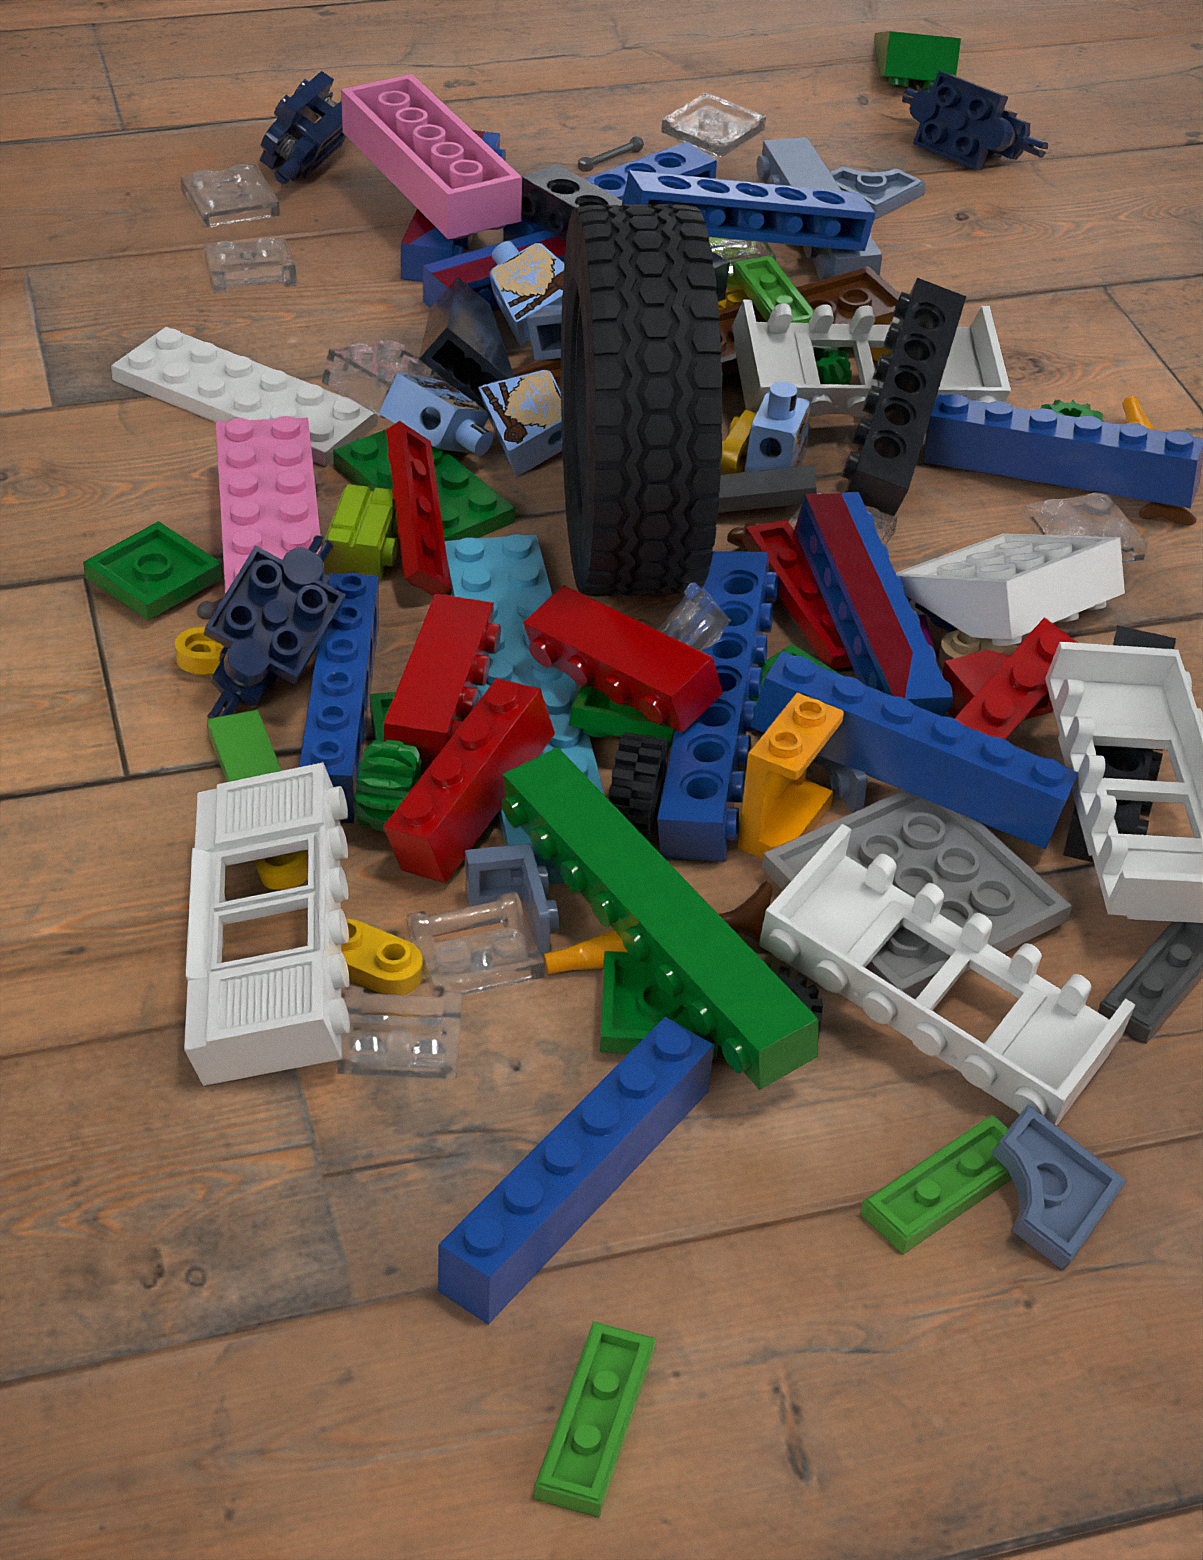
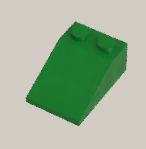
M895 31L878 32L874 35L879 76L889 77L888 84L909 86L910 79L923 80V88H929L930 85H934L938 71L957 75L961 38Z

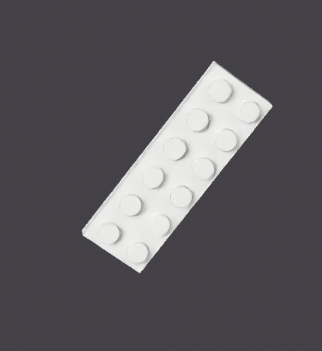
M168 327L163 328L111 365L113 381L214 422L229 421L235 418L261 420L276 419L281 416H291L294 418L308 417L312 459L314 463L324 467L333 462L334 449L362 438L378 425V412L374 408Z

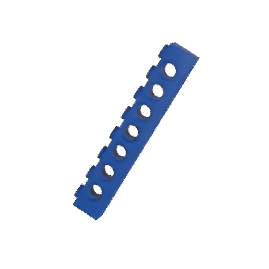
M713 551L711 566H709L710 571L702 591L691 647L713 657L723 694L683 733L677 730L674 732L657 818L660 854L665 859L725 861L728 840L738 839L739 808H734V804L743 803L745 771H740L741 766L747 767L748 753L751 750V736L746 735V732H755V728L750 727L757 703L756 701H750V698H759L762 690V668L757 666L766 665L768 638L767 635H763V632L771 633L773 623V605L768 603V601L776 602L778 593L777 572H769L768 552Z

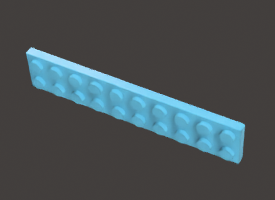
M513 534L507 537L463 538L461 540L445 541L451 582V596L494 602L493 623L501 625L498 651L496 654L489 653L488 655L490 657V668L486 685L477 686L478 701L496 678L541 689L555 735L540 755L559 747L604 794L589 735L582 732L581 728L569 726L571 707L578 695L575 681L568 674L552 666L544 667L534 659L529 651L530 641L523 622L552 596L537 535ZM501 807L498 811L505 846L531 843L536 864H545L549 884L565 883L560 870L550 859L543 860L538 855L531 842V838L521 827L514 828L509 823Z

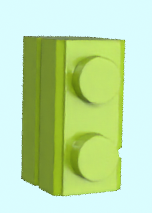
M347 484L342 492L325 540L328 539L333 544V549L330 550L324 561V572L326 575L329 576V573L379 576V581H381L385 567H394L398 549L397 538L399 536L397 533L398 522L395 500L391 489L375 488L374 491H370L367 486Z

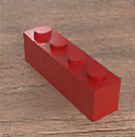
M565 585L523 622L530 641L529 651L538 663L544 667L552 666L568 674L579 685H589L605 693L616 704H626L642 712L655 724L663 723L683 733L723 694L712 656Z
M434 594L384 721V742L394 740L404 742V745L415 746L422 761L420 769L427 770L478 703L477 686L486 685L490 668V657L488 655L489 653H497L501 638V625L493 623L494 602Z
M496 678L383 826L402 871L446 884L465 858V850H471L501 809V800L505 798L503 773L538 757L555 735L541 689Z

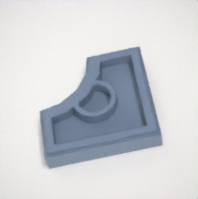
M842 166L830 172L841 191L856 192L862 195L876 212L874 220L923 196L926 183L897 168L883 172H866Z
M1027 1105L991 1152L1008 1170L1018 1191L1019 1214L1012 1231L1061 1270L1072 1261L1127 1181L1030 1105Z

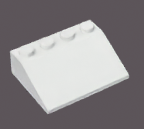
M1003 533L896 572L897 577H900L903 581L907 597L970 637L992 639V644L995 646H1009L1022 642V636L1030 634L1044 617L1052 623L1076 620L1079 618V612L1102 609L1106 607L1107 600L1125 593L1120 537Z

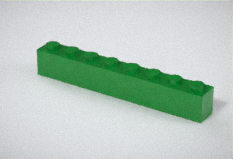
M559 747L503 773L505 798L501 800V805L509 823L514 828L521 827L531 838V842L538 855L543 860L550 859L560 870L567 887L573 893L580 892L591 904L593 913L601 925L604 927L611 926L622 938L623 944L631 958L636 962L643 961L654 973L657 984L662 992L669 998L675 997L685 1007L697 1031L702 1035L709 1034L722 1048L727 1063L736 1073L744 1072L755 1086L761 1090L818 1057V1018Z

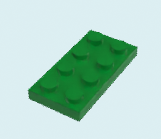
M386 429L365 438L356 439L352 443L333 450L334 466L355 484L367 486L370 491H374L375 488L393 489L391 467L387 456ZM432 446L445 541L461 540L463 538L478 539L515 523V507L445 450Z

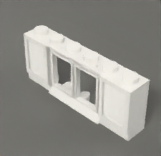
M743 300L732 325L746 410L757 412L765 394L770 392L772 384L776 382H789L797 387L798 398L807 399L811 403L809 417L825 414H850L855 417L869 415V413L862 411L871 386L878 387L877 380L872 379L875 369L870 347L883 348L885 337L890 328V325H873L875 317L871 306L859 307L850 324H832L834 317L830 305L818 306L814 310L809 323H791L793 319L791 308L788 304L783 303L773 308L768 322H756L752 300ZM981 306L970 327H957L937 397L938 395L960 394L966 396L969 400L990 403L994 401L1005 402L1010 394L1011 388L990 306ZM894 317L892 322L898 324L899 319ZM812 346L853 347L861 385L820 384Z
M1059 642L1045 680L1060 733L1058 741L1065 767L1078 772L1071 790L1088 854L1093 857L1108 915H1127V919L1203 923V712L1196 706L1191 691V675L1184 669L1179 650ZM1094 745L1168 750L1177 782L1103 778L1105 759L1103 756L1096 755ZM1116 800L1184 803L1194 838L1118 834L1114 819L1117 807Z
M324 763L217 784V789L197 793L195 848H192L185 975L188 980L184 1051L203 1086L342 1059L341 1034L349 1033L350 1022L345 1001L341 998V988L349 987L348 967L345 957L341 953V944L348 943L349 931L345 914L341 909V901L348 900L349 893L346 876L340 865V860L348 858L347 840L344 830L340 826V820L348 817V809L342 787H333ZM308 850V885L226 901L224 893L225 866ZM308 908V946L222 963V948L224 947L223 925Z
M841 824L766 909L759 946L809 977L827 991L839 993L861 1007L875 1022L887 1024L906 1036L923 1053L937 1056L954 1067L971 1084L984 1090L1015 1110L1018 1114L1027 1105H1030L1057 1126L1122 1037L1135 1004L1125 998L1110 1020L1085 1005L1092 987L1084 976L1073 974L1062 990L1036 974L1042 955L1032 944L1024 943L1011 959L987 944L992 930V923L985 915L981 913L973 914L964 928H961L939 914L944 894L935 884H925L916 897L913 898L892 885L896 863L888 855L879 854L868 866V869L847 857L846 851L852 829ZM900 925L950 955V958L916 1000L865 968ZM967 967L1019 999L984 1044L933 1012V1009Z

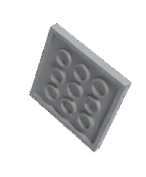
M904 790L763 853L761 869L784 890L841 824H844L852 829L846 851L847 857L868 869V866L879 854L888 855L896 863L892 885L913 898L916 897L925 884H935L944 894L939 914L961 928H964L973 914L981 913L985 915L992 923V930L987 944L1001 953H1005L1067 922L1072 907L1070 903L981 822ZM900 925L865 968L911 998H915L925 989L950 958V955ZM967 967L966 970H965L963 973H965V972H967V971H969V970H971V969H970L969 967Z

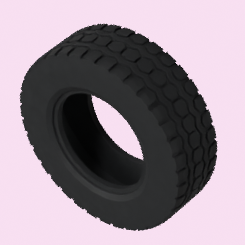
M684 204L586 205L574 208L569 220L564 257L561 314L562 453L571 564L576 587L579 593L584 595L688 594L700 591L704 587L710 571L709 566H711L717 530L716 522L718 521L721 482V338L718 296L716 294L717 286L711 244L709 243V235L703 215L694 206Z

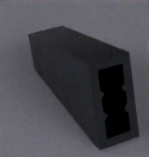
M457 277L430 307L419 359L451 386L485 409L479 387L515 376L490 303Z

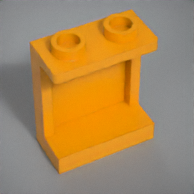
M796 693L750 750L746 768L738 849L763 859V853L812 832L830 809L834 791L808 781L805 778L807 767L842 723L844 712L841 709Z

